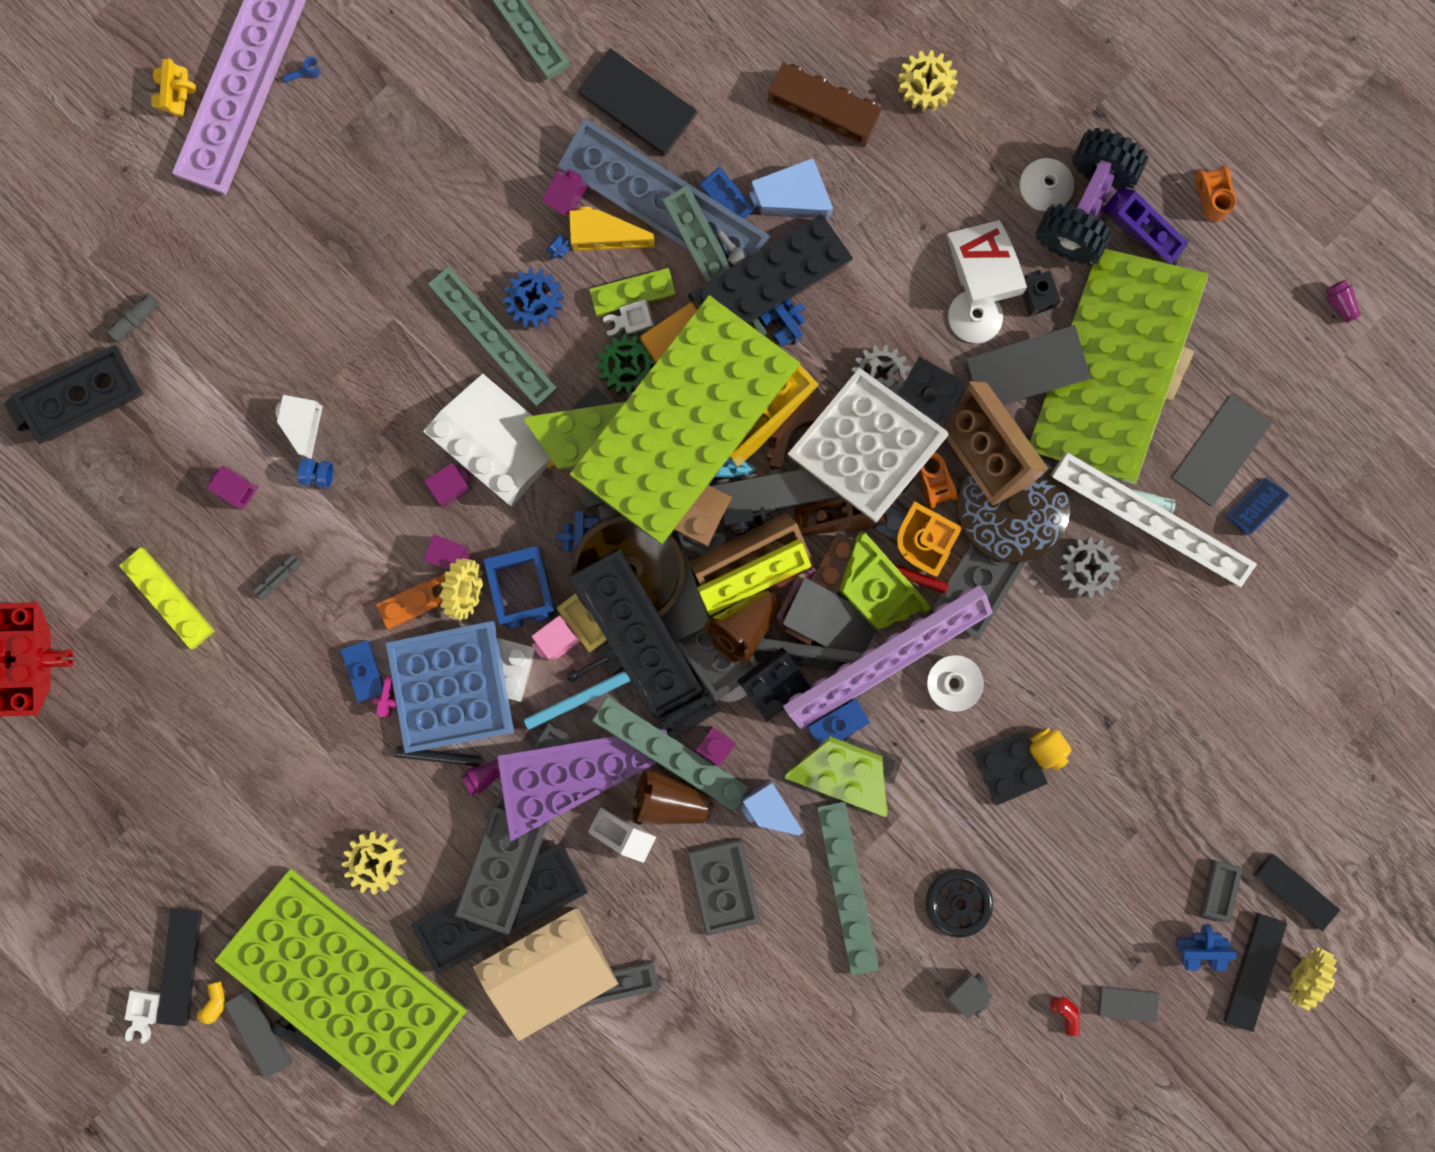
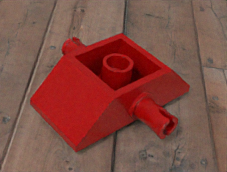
M39 602L0 603V717L38 716L51 688V667L68 668L73 666L74 660H62L63 657H74L71 649L51 650V631Z

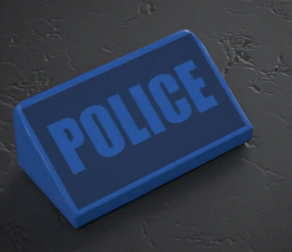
M1265 477L1226 517L1245 536L1252 534L1286 501L1290 494Z

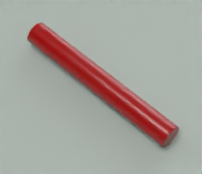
M893 563L908 581L946 595L949 588L948 583Z

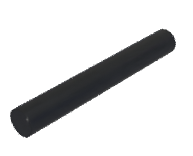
M397 746L395 752L396 758L467 766H479L481 763V756L435 750L405 753L404 747Z

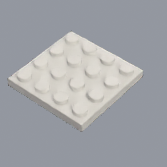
M859 368L788 455L876 523L947 438L948 432Z

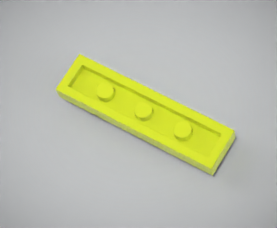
M798 539L698 587L697 590L708 614L712 615L812 566L803 543Z
M140 547L119 565L190 649H195L215 632L145 548Z

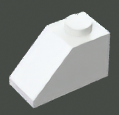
M283 395L282 401L278 402L276 407L277 422L297 453L304 458L312 459L323 406L313 400Z
M601 807L588 831L589 834L619 854L643 863L656 839V836L640 826Z

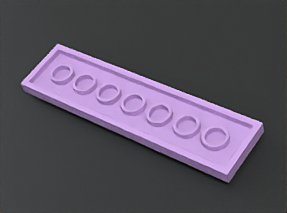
M243 0L172 174L175 177L223 195L227 194L306 0Z
M980 585L976 588L966 589L955 601L950 604L944 603L936 608L935 613L927 618L917 619L906 631L901 634L895 633L891 635L885 644L865 651L860 659L854 663L844 664L837 670L836 674L828 679L822 678L813 684V688L805 693H798L792 696L788 701L789 703L783 706L787 714L801 730L812 725L993 614L986 593Z

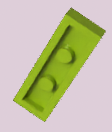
M669 268L589 289L597 318L620 312V307L644 299L648 301V304L676 297Z

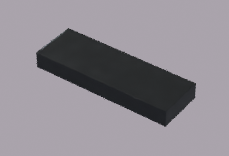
M1270 853L1253 874L1322 932L1340 911L1337 906L1275 854Z

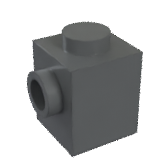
M969 970L944 992L949 1001L967 1020L976 1012L978 1014L983 1012L989 1006V999L992 997L987 990L990 984L979 973L974 976Z

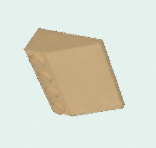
M579 908L573 909L473 967L485 992L518 1042L619 984Z

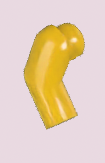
M221 981L207 984L210 1000L203 1009H199L197 1012V1019L200 1023L211 1024L215 1022L225 1009L224 1004L226 1001Z

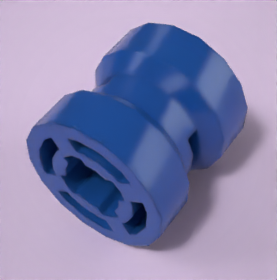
M302 458L298 469L299 485L310 486L315 484L319 488L329 489L333 479V463L329 461L318 463L310 458Z

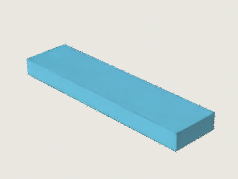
M624 671L526 718L524 723L528 730L533 729L632 680L627 672Z

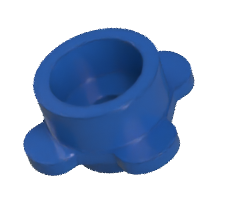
M559 234L546 248V251L551 255L549 258L551 260L555 257L561 259L571 248L568 245L571 238L565 239Z

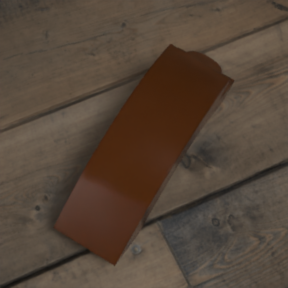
M824 394L809 395L767 439L776 443V445L770 444L766 461L771 462V470L781 469L786 447L791 436L797 430L811 426L835 396Z

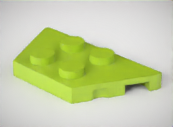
M625 402L524 417V421L559 470L575 468Z
M860 532L857 535L839 591L871 626L877 630L888 627L895 621L901 622L910 618V615L920 611H929L932 608L870 537L866 533Z
M829 736L819 744L817 749L811 750L803 757L801 762L786 771L785 779L878 815L887 816L888 805L883 774V757Z

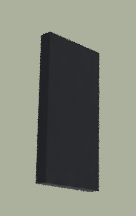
M611 48L578 89L579 95L664 156H666L697 115L696 109Z

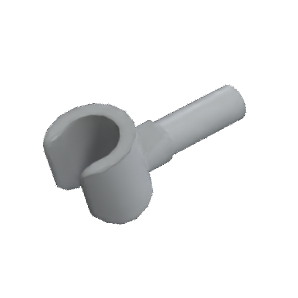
M723 231L717 234L725 246L732 252L727 259L729 262L737 265L747 259V254L736 247Z

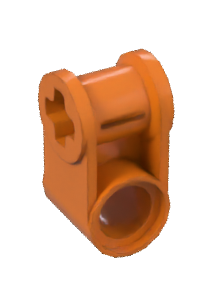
M1222 165L1216 170L1205 172V170L1201 169L1196 172L1195 183L1205 217L1212 222L1222 221L1236 205V197L1228 166ZM1215 202L1221 203L1224 209H1219Z
M933 453L928 460L936 463V472L934 474L928 473L923 466L918 474L925 500L930 509L935 508L936 504L950 499L955 501L958 498L955 485L950 478L944 459L939 454ZM943 490L945 491L944 493L935 495V493Z

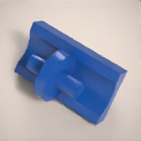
M788 300L783 305L781 304L759 318L764 327H767L775 320L780 324L781 328L772 333L773 340L780 348L791 342L796 345L802 340L800 337L803 335V332L797 324L801 326L805 323V319L801 315L805 310L803 303L794 306L791 300Z
M575 511V534H572V524H564L563 534L555 535L556 541H563V552H571L572 542H574L575 551L582 536L588 529L598 523L600 518L586 515L584 511Z
M1203 924L1200 933H1192V938L1176 939V946L1181 953L1182 964L1187 971H1198L1201 960H1209L1210 968L1215 971H1226L1229 960H1236V951L1231 948L1228 938H1223L1222 933H1213L1210 924Z

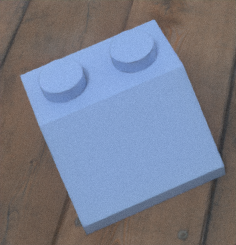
M771 780L742 798L744 805L741 806V810L750 823L755 821L759 827L794 835L803 833Z

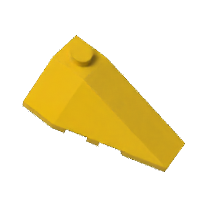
M801 365L729 457L737 467L757 451L818 386V383Z

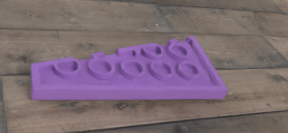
M660 728V729H659V730H661L662 732H664L665 734H667V731L665 730V728ZM615 736L497 756L510 842L593 798L608 788L619 784L634 774L645 770V768L656 764V762Z

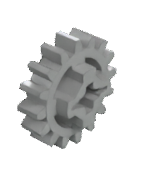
M874 345L872 353L863 350L862 356L864 359L858 357L855 359L854 363L858 367L852 368L851 374L854 375L859 368L863 370L865 365L869 375L875 378L877 371L880 374L888 371L885 379L881 377L879 379L876 378V380L898 395V391L901 390L903 383L908 377L905 374L911 370V367L903 366L906 357L898 358L896 356L898 349L890 353L888 352V345H885L882 351H879L878 347ZM878 358L886 359L890 362L880 361ZM896 371H898L899 373V381L897 386L895 385V381L893 380V374H895Z
M1089 537L1084 545L1082 540L1079 539L1075 541V547L1069 545L1065 548L1069 555L1060 556V559L1065 562L1064 565L1058 567V570L1065 572L1060 581L1068 580L1069 584L1066 589L1071 590L1075 588V596L1077 597L1081 596L1084 592L1087 599L1093 598L1094 592L1098 597L1103 596V588L1110 591L1113 589L1110 582L1119 581V577L1114 574L1115 571L1121 570V566L1114 564V561L1119 556H1111L1112 546L1103 548L1104 540H1098L1093 544L1092 537ZM1083 551L1081 559L1073 563L1075 556ZM1098 553L1103 557V559L1105 560V562H1103V561L1098 557ZM1089 564V566L1094 567V571L1085 570L1084 566ZM1073 574H1076L1081 579V583L1076 580ZM1101 574H1106L1103 581L1096 586L1098 577Z

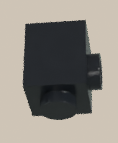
M1036 270L1025 275L1027 288L1022 297L1029 317L1055 309L1061 302L1051 271L1041 273L1040 270Z

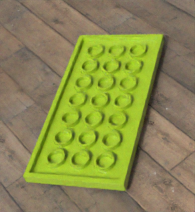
M1109 249L1104 250L1100 261L1096 264L1093 263L1071 325L1076 326L1091 379L1047 392L1030 440L1031 445L1040 457L1059 462L1065 451L1111 478L1136 485L1209 273Z
M709 295L575 466L570 476L663 545L800 366V362Z
M293 868L285 874L215 960L222 968L392 1106L468 1010Z

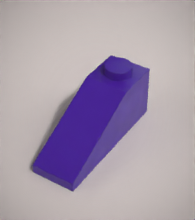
M1119 188L1102 209L1119 228L1168 264L1172 265L1189 243L1135 190Z

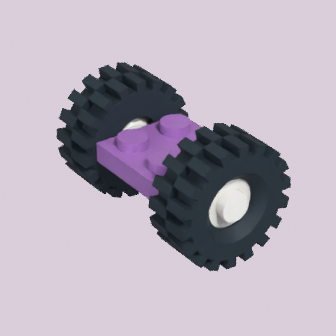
M1100 128L1088 129L1083 134L1072 157V164L1077 167L1076 170L1079 173H1084V177L1092 179L1077 210L1071 205L1065 207L1063 204H1058L1057 206L1053 204L1047 208L1035 233L1036 239L1041 241L1040 244L1043 247H1048L1047 250L1050 252H1056L1058 256L1062 258L1064 256L1071 262L1075 260L1079 264L1086 262L1088 265H1092L1100 261L1112 235L1111 231H1109L1110 228L1107 225H1103L1104 222L1100 219L1102 215L1100 209L1103 203H1108L1114 189H1133L1137 184L1148 162L1147 152L1145 149H1140L1141 145L1138 142L1133 143L1132 138L1128 136L1125 138L1121 136L1122 133L1117 131L1112 133L1110 129H1104V131Z

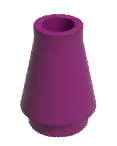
M1342 280L1325 290L1328 295L1326 299L1342 316L1345 323L1361 316L1353 285H1349L1347 280Z
M498 759L467 769V773L461 775L471 796L477 792L480 794L500 777Z

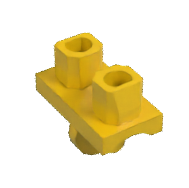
M169 58L162 59V67L153 70V79L156 84L160 85V93H154L151 96V105L160 111L169 112L176 117H183L187 94L195 93L196 85L188 81L189 74L187 69L174 64L173 60Z

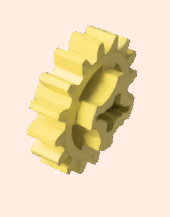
M930 50L928 56L919 51L917 59L911 55L908 59V64L903 63L902 73L899 74L897 81L902 83L899 85L898 91L899 93L906 92L903 101L912 100V109L916 108L917 105H921L922 112H925L927 106H930L934 112L937 110L938 103L945 107L948 101L947 98H953L955 93L953 89H956L958 81L954 79L957 70H950L951 60L946 63L943 62L944 54L941 53L936 58L934 57L933 50ZM927 74H928V79H929V84H930L928 89H927V83H926V76H927Z
M456 559V564L451 563L450 571L445 572V582L441 583V586L444 588L440 594L443 600L440 606L445 608L444 615H448L449 618L458 620L468 619V614L472 615L474 613L473 607L479 604L478 597L482 596L480 589L484 582L481 579L483 571H479L480 564L475 563L474 560Z
M377 831L370 832L369 838L365 833L359 835L360 843L353 840L350 842L353 850L344 851V855L349 857L348 861L342 863V866L349 867V871L344 876L345 878L352 876L354 880L351 886L354 887L360 884V892L362 893L370 888L371 893L376 894L379 887L385 892L389 890L388 882L392 885L399 882L395 875L404 874V870L399 868L400 864L406 862V859L399 858V854L404 849H396L395 844L398 840L395 838L388 841V833L386 832L380 838H378ZM374 844H379L388 851L379 850ZM360 852L362 857L357 865V856ZM378 858L379 864L371 867L369 862L372 859ZM392 860V868L388 874L386 868L389 861ZM361 874L371 876L373 881L364 878Z
M1316 947L1314 951L1309 950L1308 957H1302L1300 964L1293 968L1290 977L1293 979V983L1289 986V989L1292 990L1289 998L1292 999L1291 1003L1309 1011L1310 1008H1316L1318 1001L1323 1002L1325 994L1332 990L1335 983L1332 975L1337 971V968L1333 967L1337 960L1333 958V954Z

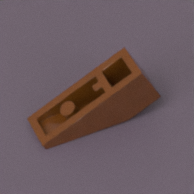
M842 497L795 508L796 523L802 536L862 530L887 524L886 511L875 523Z

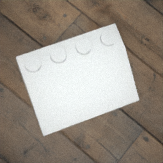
M484 374L479 376L445 406L423 431L511 507L523 496L551 461L549 455L524 421V417L532 415Z

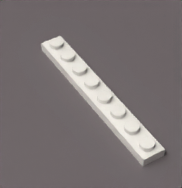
M1065 451L1051 473L1053 478L1242 587L1257 565L1251 559Z

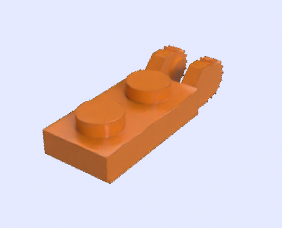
M445 574L418 584L376 604L387 630L398 627L440 607L439 604L443 600L440 595L436 597L432 589L445 582Z

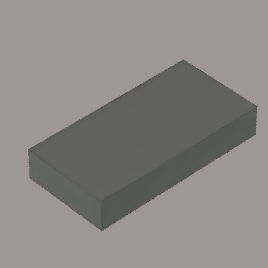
M1212 859L1200 915L1228 923L1231 922L1243 867Z
M1100 986L1098 1015L1107 1018L1157 1023L1159 993Z

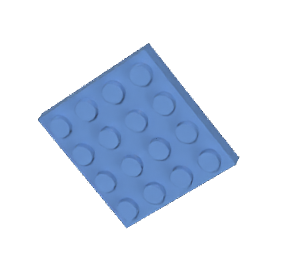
M494 621L386 643L405 753L514 733Z

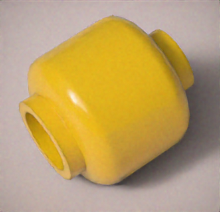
M1046 727L1030 738L1032 743L1029 746V751L1042 769L1052 767L1056 771L1069 762L1067 757L1071 753V747L1059 730H1050L1049 727Z

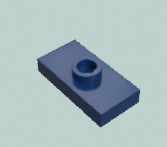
M720 166L699 184L709 197L744 219L755 210Z
M366 640L341 649L340 651L357 701L363 702L382 695L384 684L370 642Z
M854 699L808 726V729L819 746L829 736L843 740L870 724V721L857 699Z

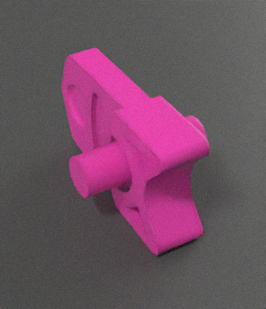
M387 676L384 681L381 698H373V704L378 705L376 716L390 717L391 708H397L396 700H391L394 688L391 676Z

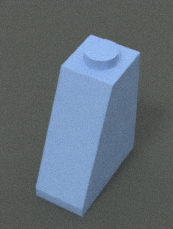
M813 158L751 182V191L748 192L749 199L754 208L758 207L761 215L816 218L823 214L825 219L832 216L833 207Z

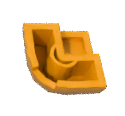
M914 501L900 526L897 535L898 548L902 556L911 564L937 577L950 555V550L962 527Z

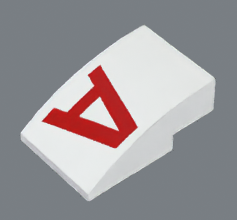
M1000 220L947 233L946 236L961 286H964L970 308L1024 294L1027 285L1012 243Z

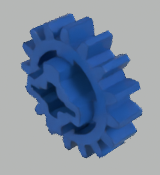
M529 268L528 275H524L523 272L519 271L520 278L518 280L514 278L509 279L513 285L512 288L505 287L504 289L506 294L510 296L503 299L505 305L510 306L506 309L507 313L514 315L513 320L516 324L523 320V326L526 329L530 323L534 324L536 330L539 329L541 322L547 327L550 326L548 319L551 317L557 320L558 316L555 311L563 310V305L558 302L564 299L563 293L558 292L561 289L560 283H553L555 278L552 274L545 277L543 269H540L538 274H534L533 269ZM544 286L550 289L552 298L544 294ZM535 294L538 295L539 300L535 299L533 303H530L529 298H534ZM516 300L524 304V312L517 308ZM543 310H546V311L543 312L542 314L537 315V313H539V312H541V311H543Z

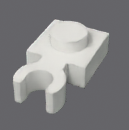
M646 299L620 307L621 316L617 317L611 314L603 318L606 324L611 322L616 324L613 330L607 331L609 337L619 336L624 329L626 334L631 336L655 327Z
M138 989L130 991L125 1020L133 1022L132 1026L126 1031V1041L134 1039L135 1031L141 1033V1043L144 1044L150 1039L151 1030L148 1024L157 1022L160 993Z

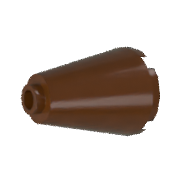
M764 589L709 619L704 625L705 633L707 636L710 633L715 639L712 645L725 658L735 664L740 660L742 661L741 665H745L753 656L781 609L780 598L774 591Z
M645 768L646 771L642 772L634 797L637 798L638 808L633 807L632 810L633 824H703L705 819H710L713 803L709 802L708 795L653 769Z

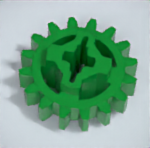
M623 334L622 341L618 342L613 337V345L611 347L607 344L603 345L606 354H598V358L603 363L597 364V369L604 371L600 375L601 381L609 380L606 385L607 388L610 390L616 386V393L619 395L623 389H626L627 394L631 393L632 389H634L633 386L641 383L650 372L651 367L655 365L654 360L650 359L651 356L646 351L644 344H638V337L634 335L631 341H628L626 334ZM632 348L630 351H620V349ZM642 356L646 362L644 371L639 367ZM610 359L615 363L612 374L609 371ZM621 361L626 363L631 361L633 369L626 367L623 370ZM633 378L635 380L632 382H623L624 379Z

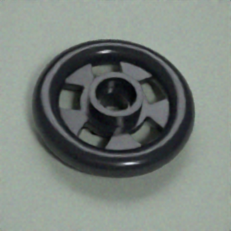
M963 869L950 870L938 876L930 885L926 896V911L930 921L940 932L956 938L969 937L980 932L989 922L993 912V896L989 886L979 875ZM962 881L973 885L970 893L959 889ZM945 885H948L953 891L944 899L939 893ZM974 898L982 899L981 911H973ZM958 899L965 901V906L962 909L955 907V902ZM944 906H946L947 911L951 914V917L946 920L938 912ZM969 915L971 924L959 926L957 919Z

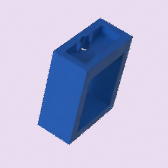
M539 546L483 559L499 625H507L508 629H514L524 626L523 621L534 618L535 623L551 619L550 614L557 613L542 549ZM535 561L545 606L506 616L496 571Z

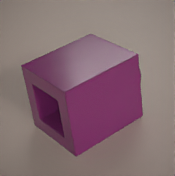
M571 169L557 171L542 201L562 215H569L570 211H575L588 184L581 180L582 176Z
M454 463L449 464L425 480L432 494L443 507H446L472 490L468 484L472 480L463 466L458 469Z
M223 465L212 473L209 479L210 484L207 487L208 490L240 509L245 508L258 488L251 481Z
M433 534L423 561L450 571V564H456V559L465 558L470 560L469 548Z
M712 727L696 751L720 767L736 743Z

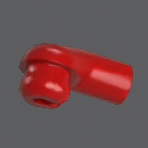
M1054 997L1051 1000L1050 1008L1054 1013L1059 1012L1065 1018V1034L1068 1036H1079V1009L1067 997Z

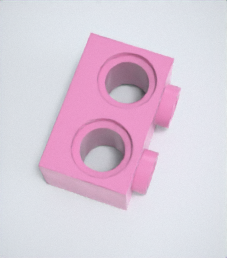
M558 616L532 635V638L535 640L532 646L541 658H548L554 661L581 641L561 616Z

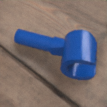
M312 56L307 57L303 62L304 67L284 75V81L289 82L306 75L309 78L319 77V67L309 69L310 66L317 64V59Z

